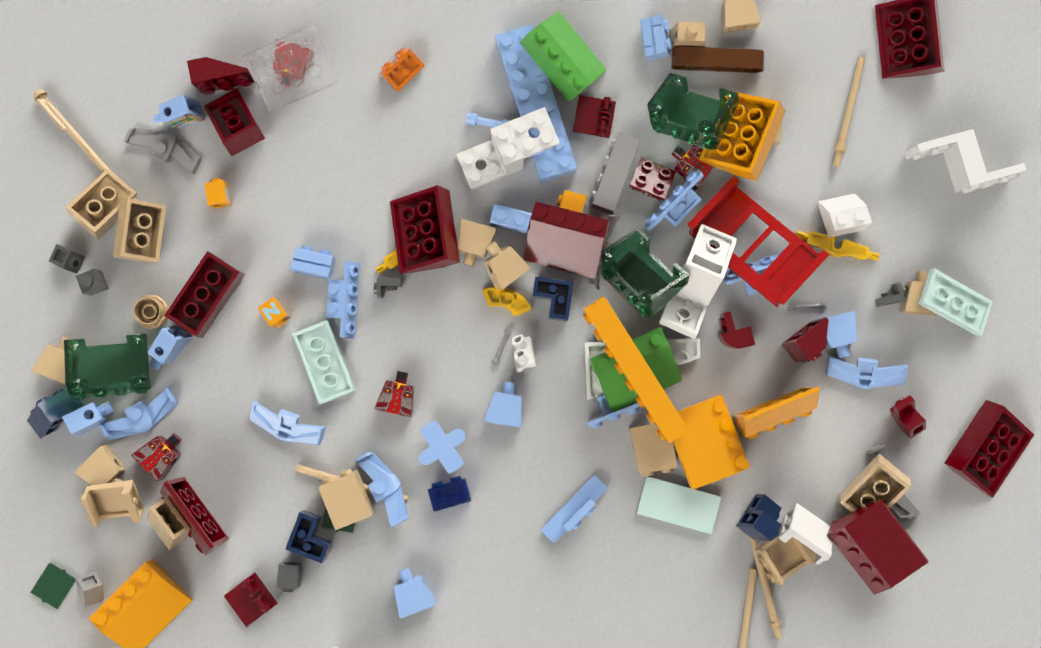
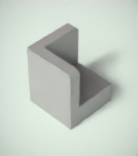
M96 571L76 578L77 594L84 608L104 600L103 583Z

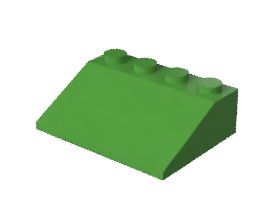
M559 11L540 23L520 42L568 102L606 71L605 67Z
M661 327L632 340L663 389L683 381ZM606 352L588 359L612 412L637 402L635 400L637 394L634 390L630 391L624 381L627 379L624 374L620 375L614 366L616 361L613 357L609 358Z

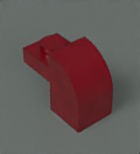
M731 311L720 314L718 319L721 330L724 329V333L718 334V338L723 345L731 349L755 345L751 326L736 330Z
M910 395L899 399L889 409L893 419L909 439H912L926 429V420L915 409V400Z

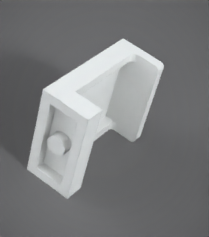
M796 503L785 514L779 539L786 543L791 537H794L817 553L815 563L818 565L823 561H827L832 555L831 548L834 542L827 535L830 526Z

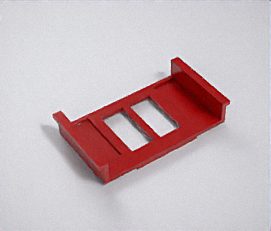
M733 176L687 224L690 227L689 234L696 238L701 224H704L732 236L752 214L756 215L769 227L740 258L732 252L728 268L775 307H778L780 304L784 305L830 254L825 250L820 254L817 253L737 187L739 180ZM775 231L790 244L760 275L746 264L745 260Z

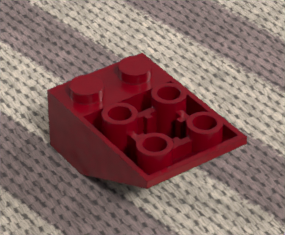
M208 57L187 61L191 83L205 95L214 94L218 90L230 91L237 86L248 87L252 83L257 82L254 75L245 67Z

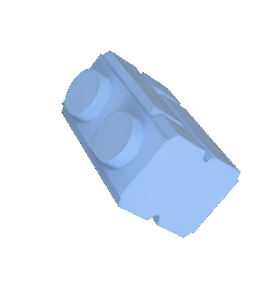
M663 15L641 19L640 24L645 57L651 61L671 56L670 50L673 49V45L667 31H670L669 21Z
M494 204L490 225L527 234L532 213Z
M301 246V249L295 248L290 269L293 272L331 280L336 258L331 255L332 252L320 250V253L314 252L311 247Z

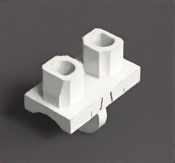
M522 334L513 337L512 346L516 370L520 372L525 368L535 367L536 359L531 337L524 338Z

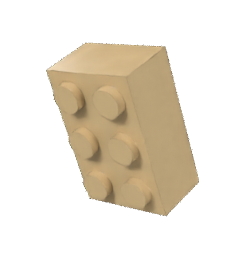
M130 198L120 200L113 257L145 263H159L166 206Z
M878 454L840 493L839 503L852 513L882 499L890 509L911 488V480L883 456Z

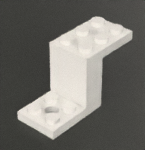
M543 107L490 129V141L456 155L469 187L473 190L522 170L523 159L560 145V142L546 108ZM531 129H538L540 135L537 138L530 137L528 133ZM480 160L485 161L487 164L483 170L476 168V163Z
M973 129L917 144L904 153L906 160L913 158L914 161L923 159L930 154L935 156L943 153L955 193L963 191V194H967L979 188L985 189L997 183H1006L1020 177L1019 173L1026 171L1025 164L1022 163L987 173Z
M701 224L689 256L673 285L659 324L693 339L696 338L707 306L724 278L737 241L736 238ZM679 313H684L687 318L682 317Z

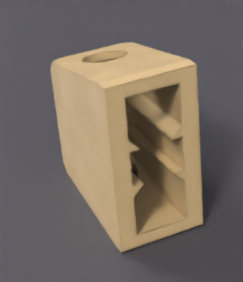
M754 0L723 1L722 34L758 28L761 18Z
M678 22L670 30L669 35L673 48L679 46L705 47V23Z
M461 219L458 251L465 253L464 265L474 267L476 257L485 259L488 253L486 246L493 242L497 228Z
M496 241L486 246L491 256L484 261V265L496 290H503L531 269L511 246H504L500 249Z
M917 271L916 281L905 284L906 297L905 301L900 303L899 313L938 315L918 304L929 272Z
M62 337L59 346L48 344L31 371L65 385H73L80 358L78 353L70 351L74 340Z
M101 445L74 473L89 484L98 485L122 482L119 476L125 471V468L109 445Z

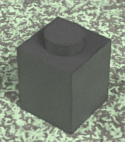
M91 269L76 275L82 294L92 296L109 289L103 272L100 270Z
M281 562L278 565L277 588L282 589L283 592H294V590L299 588L302 563Z

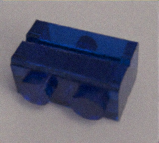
M461 475L450 478V482L445 484L442 481L432 483V487L428 488L434 512L472 501L467 479L461 478Z

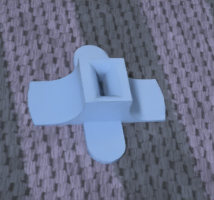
M437 421L430 422L422 428L420 432L430 447L420 453L419 461L421 464L429 465L439 459L448 474L456 471L464 464L456 450V446L462 443L466 437L462 429H455L447 435Z

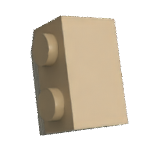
M107 168L65 208L70 217L99 240L118 220L120 200L126 198L134 199L137 192Z

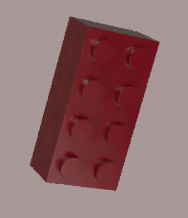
M207 251L164 316L192 335L203 338L245 274L215 254Z

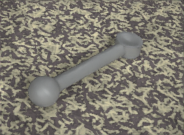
M822 301L819 304L788 306L787 308L788 311L818 307L825 309L827 303Z
M510 328L504 330V338L496 357L492 359L493 365L499 364V357L508 336L512 333Z

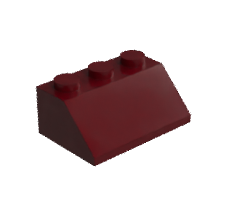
M827 317L810 321L781 345L795 362L804 363L817 360L823 355L821 352L826 348L829 320Z

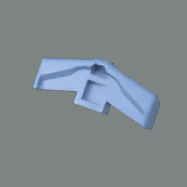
M828 355L826 365L827 376L864 389L904 385L908 371L907 364L878 368V360L858 358L857 364L854 365Z
M167 387L148 406H146L144 401H140L124 410L127 417L102 423L99 426L104 436L110 441L138 433H145L153 429L178 402L170 387Z
M257 401L252 403L249 420L277 437L278 440L320 445L326 430V426L299 424L300 415L282 409L277 416L258 404Z
M374 452L365 453L355 459V462L374 481L367 486L376 502L379 503L384 500L390 527L394 528L409 519L401 483L397 475H394Z

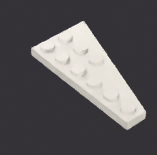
M700 338L667 339L677 366L701 358ZM604 342L584 343L587 400L603 394L588 359L605 352L603 349L606 347Z

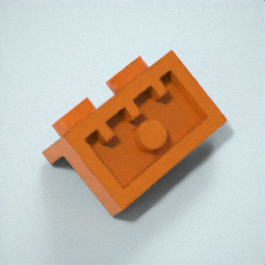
M401 48L394 55L396 58L391 63L388 61L381 67V77H384L396 92H399L425 66L409 48Z

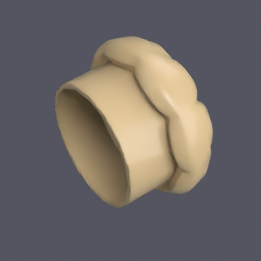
M146 295L135 303L133 308L135 320L146 329L158 328L167 320L164 315L168 310V306L161 297Z

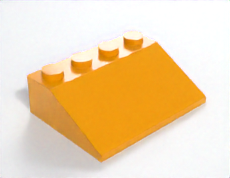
M727 90L699 161L739 177L758 181L786 112L781 102Z
M802 387L734 415L733 418L741 437H748V440L758 437V432L763 430L770 432L777 429L776 425L780 423L787 425L794 422V418L801 415V418L813 414L812 410L817 409L819 387Z
M722 394L707 398L677 411L689 431L674 440L673 443L691 490L750 468Z
M154 559L146 561L88 619L104 635L121 647L145 648L193 600Z

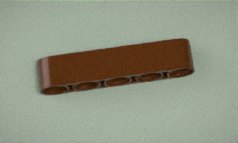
M679 46L672 49L671 68L690 71L760 73L764 71V51L758 49Z

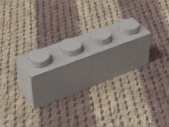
M618 133L617 138H612L609 146L612 152L611 155H606L603 166H606L604 173L600 172L596 183L600 185L597 191L593 190L590 201L593 202L591 207L610 214L614 213L640 140Z

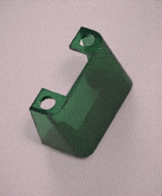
M669 73L647 103L652 129L657 133L671 136L674 139H680L708 150H716L738 106V93L720 88V100L690 92L686 77ZM675 80L679 81L682 84V86L676 84Z
M638 227L601 251V274L606 281H610L614 285L615 290L618 293H622L628 303L634 305L644 318L651 319L689 282V274L677 263L673 264V271H671L650 251V238Z
M147 334L126 335L127 343L87 346L85 338L64 340L65 384L69 395L74 397V399L81 400L90 396L102 398L112 394L123 396L133 392L137 394L147 393L151 389Z

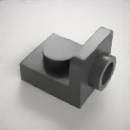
M56 244L49 262L65 270L78 273L85 256Z
M377 278V283L373 285L374 294H377L379 299L383 298V287H386V291H397V287H402V279Z
M899 282L891 285L893 292L883 293L881 298L875 299L876 306H885L905 301L906 290L902 283Z

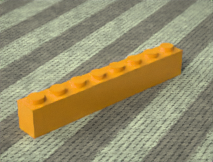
M601 296L584 307L583 318L588 325L592 324L595 328L593 333L597 340L604 342L606 346L603 348L609 358L613 357L616 361V364H614L616 370L620 375L624 374L627 380L624 382L630 391L634 390L637 394L635 400L641 408L645 407L648 413L645 415L649 422L656 424L658 428L656 433L662 441L665 439L670 444L687 433L689 429L607 299Z

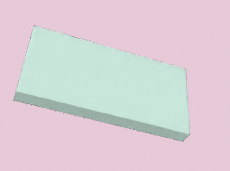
M933 268L929 270L918 304L976 336H982L993 301Z
M329 320L292 333L319 405L356 391Z
M647 476L636 513L712 534L721 496L696 489L691 490L689 487Z

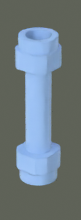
M468 113L466 124L471 126L478 124L493 128L509 122V120L505 119L502 122L478 117V114Z

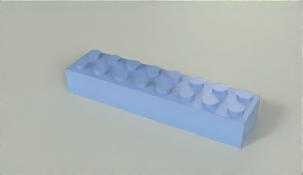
M532 24L495 35V42L518 116L521 117L545 107L560 142V145L531 156L541 184L576 173L577 166L549 78L520 44L521 40L533 30ZM533 128L528 134L532 138H537L540 132L538 129Z

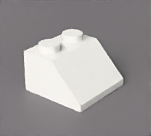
M856 194L818 202L828 238L865 230L872 223L867 205Z

